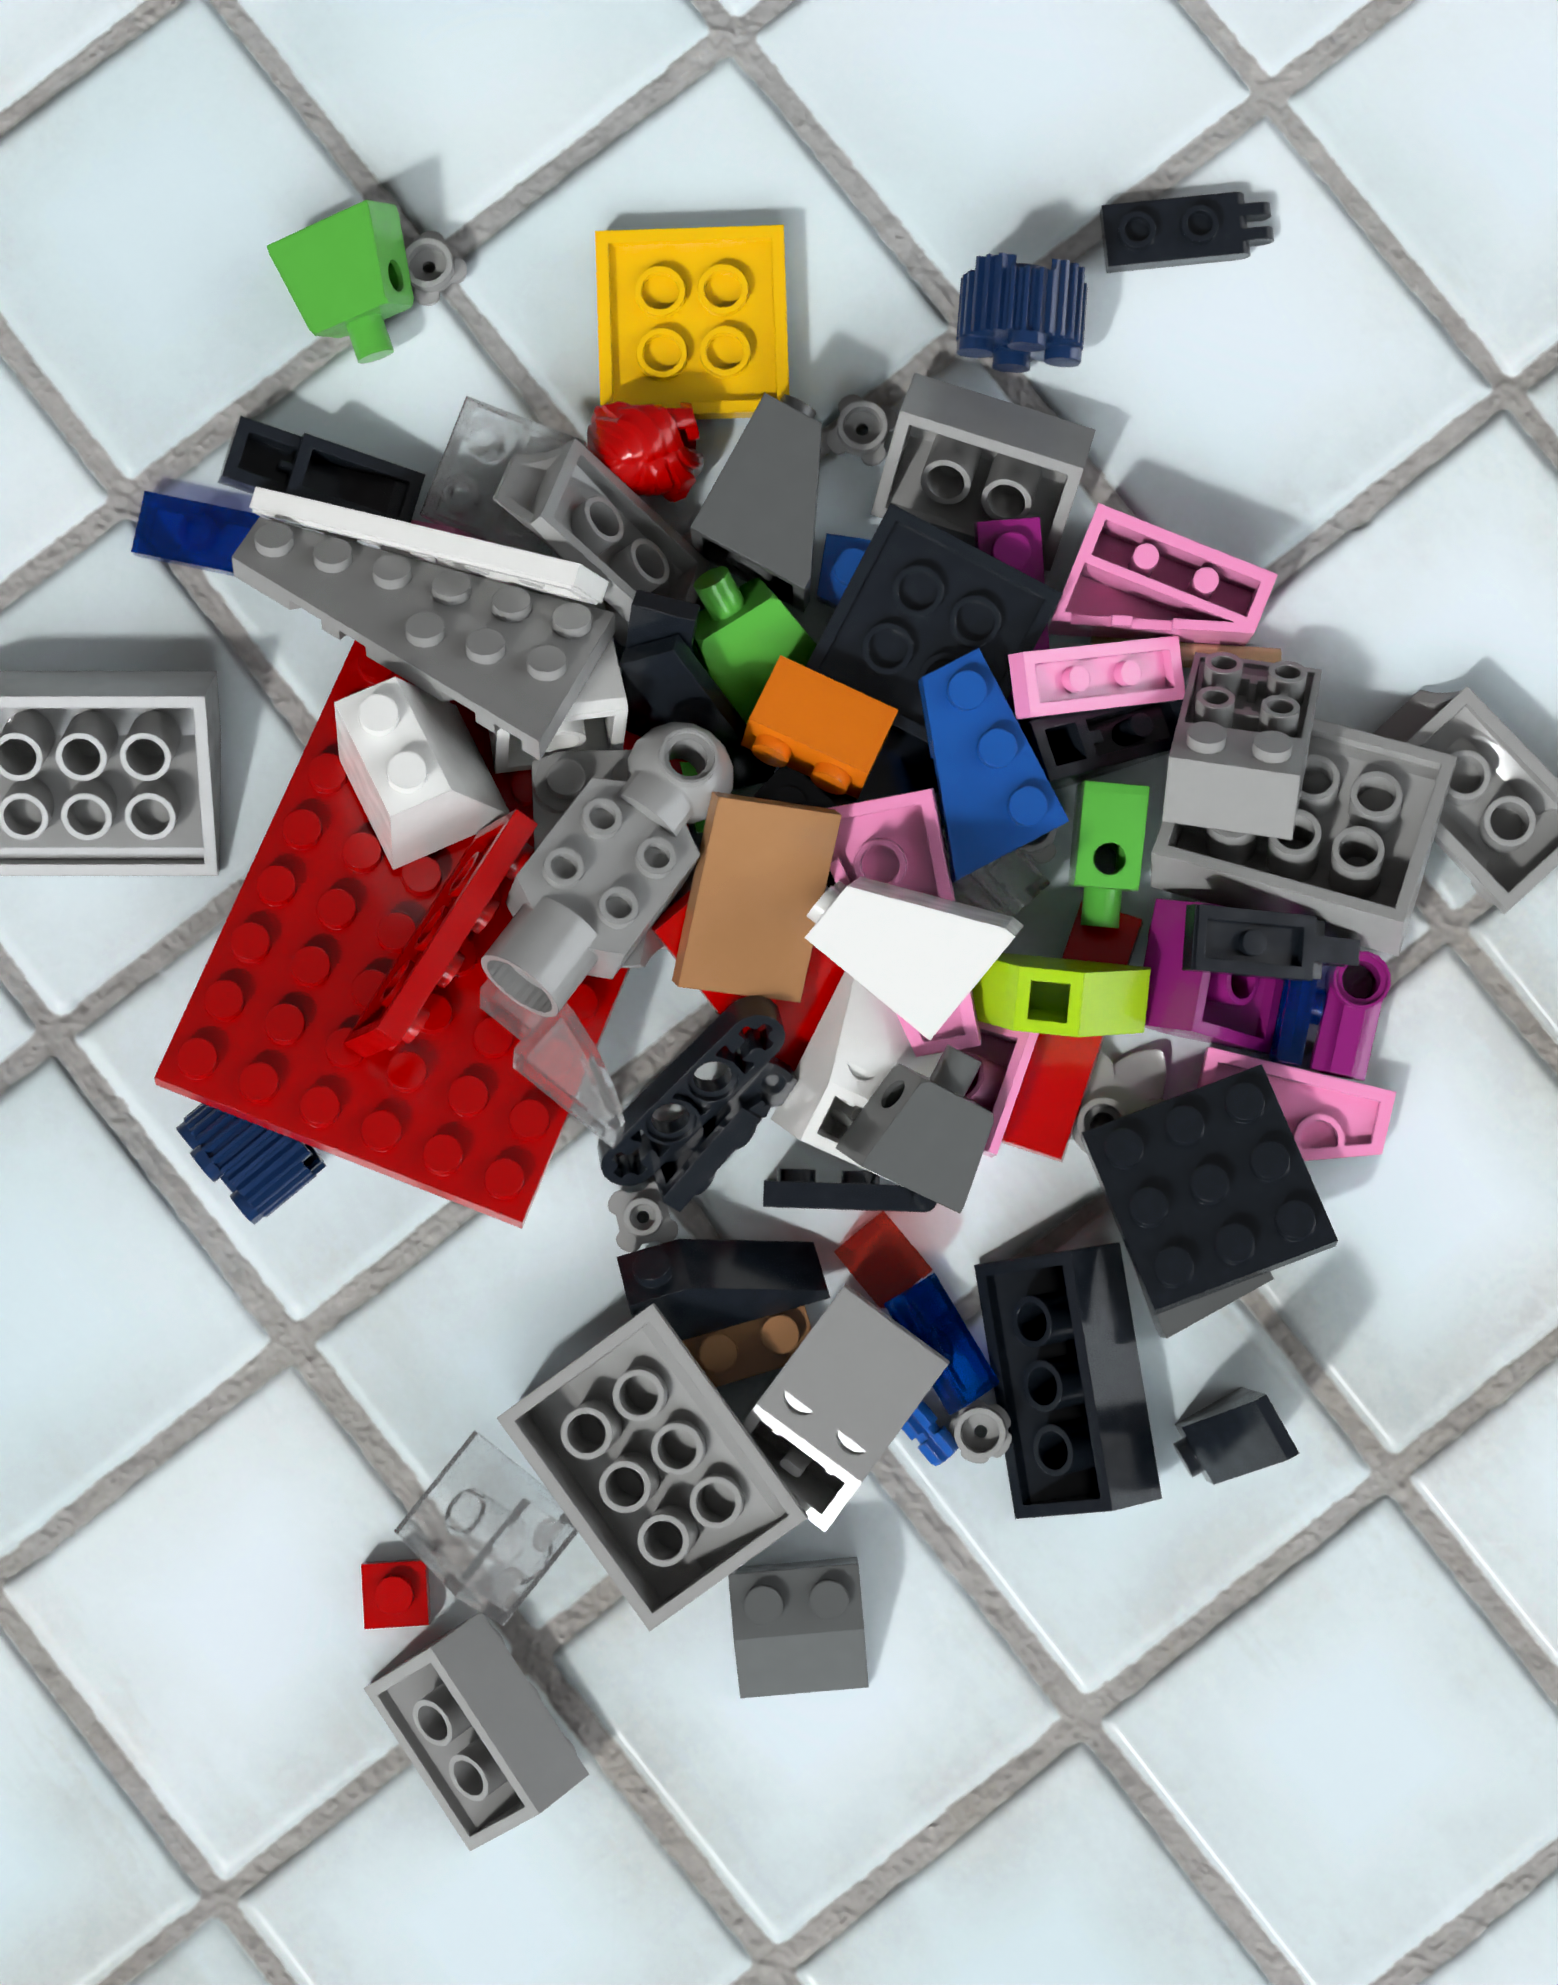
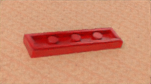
M1081 900L1062 959L1129 965L1143 925L1142 919L1120 912L1119 928L1081 925L1083 900ZM1039 1033L1002 1143L1063 1162L1105 1036L1071 1037Z

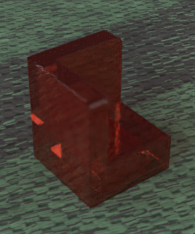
M884 1210L833 1251L880 1308L888 1307L917 1281L933 1271Z

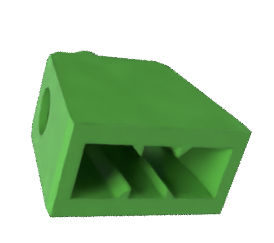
M366 199L267 245L272 261L308 329L315 336L331 338L349 336L357 361L360 364L380 360L394 352L384 320L410 309L414 302L400 217L396 205Z
M720 566L703 573L693 585L705 609L699 612L692 653L747 724L780 655L806 666L817 644L760 578L751 579L738 587L728 568Z
M1086 780L1076 786L1069 886L1084 888L1081 925L1119 928L1122 891L1133 892L1139 890L1150 786ZM1099 846H1107L1116 854L1115 870L1110 874L1099 871L1095 866L1096 849Z

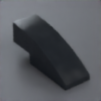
M240 416L235 425L217 483L250 494L254 493L257 486L411 523L426 474L307 433L299 436Z

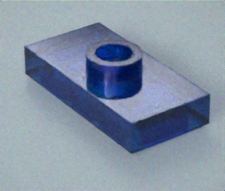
M144 491L131 552L137 557L234 576L232 555L260 516L242 510Z
M1284 980L1269 1056L1271 1062L1291 1067L1302 1065L1309 1024L1319 1025L1325 1005L1326 988L1317 986L1318 980L1306 982Z
M935 1273L920 1280L884 1303L892 1319L950 1361L932 1386L949 1415L965 1408L1000 1384Z

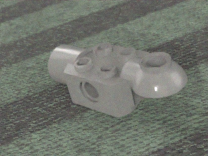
M670 722L651 728L636 741L628 757V781L592 777L518 872L505 901L513 918L481 958L482 968L488 978L514 1002L538 1015L555 1017L587 975L613 979L684 885L700 856L687 824L706 820L712 792L730 794L733 789L732 762L725 746L712 732L693 723ZM683 759L690 762L698 775L684 776L677 773L672 768L669 760Z

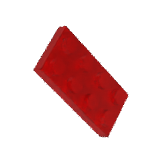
M515 809L477 832L343 1042L345 1046L366 1058L385 1049L392 1051L401 1040L409 1044L418 1035L431 1013L428 1008L423 1006L436 985L442 989L445 988L455 977L465 960V955L458 951L470 931L479 934L495 914L500 904V901L493 897L495 891L504 877L513 880L532 855L534 848L526 842L538 824Z

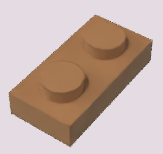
M804 1305L683 1340L682 1342L713 1385L719 1387L784 1367L812 1328Z

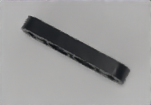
M747 996L732 1003L603 1131L598 1139L597 1149L604 1177L620 1186H633L643 1183L664 1165L779 1052L784 1044L785 1031L779 1008L772 1000L763 996ZM763 1024H765L766 1028L764 1030L759 1031L757 1029L761 1027ZM746 1026L751 1028L745 1034H743V1028H745ZM739 1047L741 1050V1054H738L736 1051ZM708 1062H721L728 1066L725 1074L717 1079L703 1080L694 1075L700 1066ZM666 1104H679L686 1109L681 1117L673 1121H660L652 1116L656 1109ZM638 1148L639 1153L637 1155L631 1154ZM619 1152L623 1153L619 1158L616 1156Z

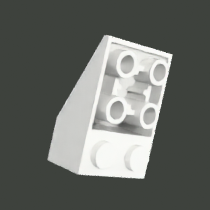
M844 971L795 1070L798 1082L782 1106H777L771 1120L800 1141L872 1172L837 1150L836 1146L839 1140L893 1067L902 1064L930 1078L943 1052L916 1057L897 1014Z

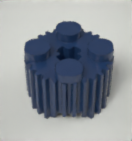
M1003 252L999 253V255L987 254L986 257L976 256L975 270L968 271L961 278L956 353L970 358H993L992 368L994 370L1009 373L1028 372L1030 370V362L1033 360L1056 367L1078 366L1081 363L1084 345L1088 290L1087 283H1084L1085 267H1079L1078 263H1070V260L1052 259L1051 270L1046 267L1035 264L1016 263L1017 255Z
M203 1103L184 1117V1122L176 1127L182 1138L193 1149L190 1152L192 1158L213 1182L221 1178L232 1192L230 1198L254 1225L263 1217H268L326 1167L324 1160L314 1147L307 1144L304 1145L300 1141Z

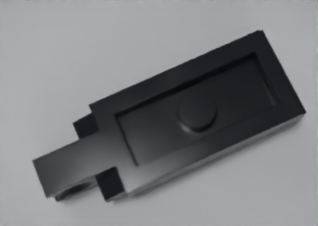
M1203 904L1186 905L1182 971L1298 982L1322 980L1323 966H1359L1360 940L1326 937V921L1317 920V916Z
M774 1056L653 1174L660 1196L665 1204L681 1212L695 1195L703 1193L710 1186L716 1171L736 1149L744 1147L750 1141L757 1125L762 1120L761 1118L767 1116L770 1108L782 1106L798 1082L795 1072L790 1065Z

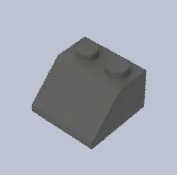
M857 1557L739 1567L728 1575L740 1699L869 1687Z

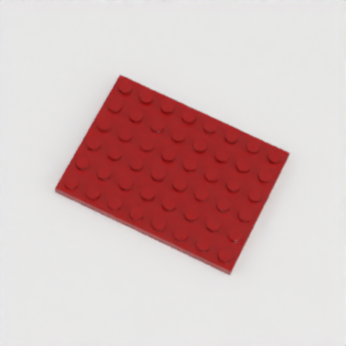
M354 640L154 1080L157 1086L522 1229L631 968H621L613 979L587 975L555 1017L538 1015L514 1002L495 986L481 965V958L513 918L505 901L514 879L510 880L504 877L493 895L495 899L500 901L495 914L479 934L470 931L458 950L465 955L461 968L445 988L442 989L436 985L423 1005L431 1013L418 1035L409 1044L401 1040L392 1051L385 1049L366 1058H363L343 1044L476 836L475 834L397 869H392L339 760L334 702L395 676L408 683L410 682L367 657L366 647ZM455 700L448 701L457 706L509 812L517 809L533 820L531 770L495 774L488 729L476 722L475 712ZM625 731L623 750H632L636 741L641 736ZM683 759L669 760L672 768L677 773L683 775L680 762L688 761ZM533 831L532 835L530 836V838L528 839V841L526 842V843H528L530 846H532L533 848H534V831Z

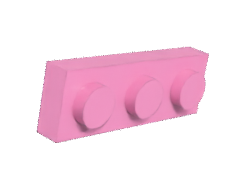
M1179 636L1036 650L1008 655L1016 719L1183 700L1185 695Z

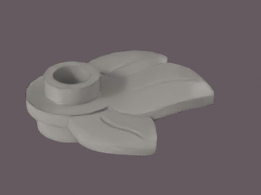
M1149 1049L1134 1052L1120 1059L1114 1065L1110 1058L1100 1050L1072 1133L1075 1143L1082 1151L1087 1153L1081 1140V1132L1091 1129L1090 1124L1094 1118L1107 1116L1115 1120L1166 1101L1161 1099L1166 1083V1062L1162 1050Z

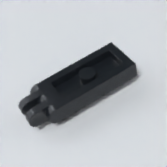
M1229 192L1102 205L1100 221L1106 273L1246 259L1251 256L1250 247L1267 245L1274 242L1272 227H1247V222L1263 221L1271 217L1270 203H1245L1244 193Z
M777 1169V1181H764L763 1207L928 1212L934 1209L937 1204L901 1185L880 1184V1176L869 1171H842L841 1183L816 1182V1170Z

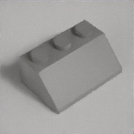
M914 373L898 415L870 515L883 518L890 503L974 547L975 522L1040 517L1044 570L1051 571L1096 430Z
M483 1611L451 1629L364 1688L469 1851L539 1815L590 1775L578 1758L573 1744L563 1735L542 1703L537 1689L527 1680L506 1648L502 1636L492 1627Z

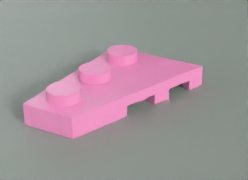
M1213 1047L1206 1048L1197 1088L1262 1064L1304 1161L1382 1154L1396 1096L1395 1091Z

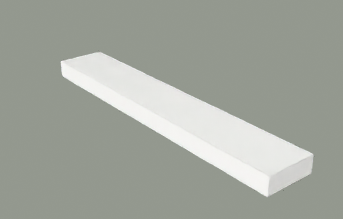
M257 486L249 508L253 509V513L265 519L487 579L594 605L603 602L609 583L580 563Z

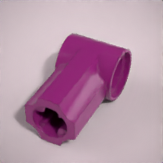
M1360 951L1359 965L1365 967L1370 973L1372 989L1364 999H1356L1345 991L1342 984V975L1348 966H1330L1325 975L1326 993L1309 1069L1336 1077L1365 1081L1382 1001L1391 986V974L1387 964L1378 955L1369 951Z

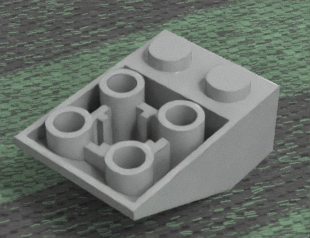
M1195 652L1169 754L1162 821L1292 840L1322 670L1303 667L1292 661L1271 663L1242 659L1227 652L1212 654Z
M845 1284L756 1403L742 1425L809 1516L807 1519L826 1532L950 1361Z

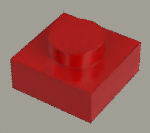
M428 1558L374 1561L361 1564L364 1629L425 1626L431 1624Z

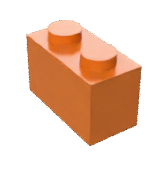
M780 655L750 715L741 745L750 749L757 759L767 765L779 768L787 766L809 776L817 787L835 795L847 794L858 799L888 737L898 709Z

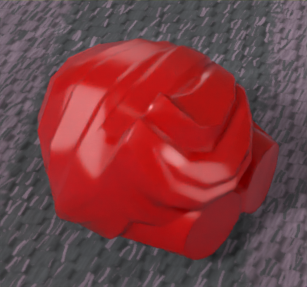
M617 401L595 407L591 424L587 429V449L638 496L662 495L669 502L675 503L686 498L691 487L696 482V477L702 472L704 456L696 450V440L700 439L691 403L680 402V408H665L662 405H630L626 402Z

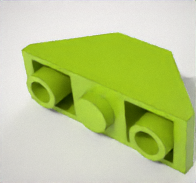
M1002 953L972 989L977 1019L980 1022L1012 1031L1071 1037L1144 1033L1151 967Z

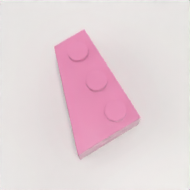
M1098 503L1063 589V594L1048 626V633L1053 635L1127 639L1179 636V642L1245 646L1256 631L1278 574Z

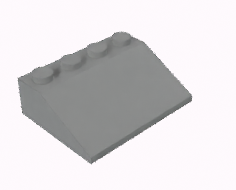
M0 671V876L219 875L221 725L217 671Z
M1314 718L1292 840L1162 821L1151 852V887L1224 907L1317 916V920L1326 921L1325 936L1360 940V946L1399 956L1424 876L1457 756Z
M655 1303L651 1304L497 1417V1420L649 1631L653 1630L809 1517Z

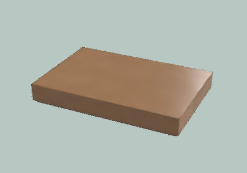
M712 792L699 849L700 856L696 863L672 981L677 987L801 1002L813 944L805 939V936L815 925L806 915L825 893L842 817L835 809Z

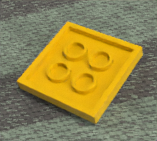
M784 225L595 231L600 405L608 402L622 401L630 405L654 404L662 405L665 408H680V402L692 404L696 420L751 418L764 393L778 400L781 399L783 394L789 395Z

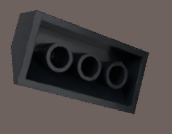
M1120 1242L974 1265L996 1404L1000 1405L1008 1413L1011 1420L1008 1432L1012 1435V1441L1005 1452L1015 1519L1108 1512L1162 1499Z

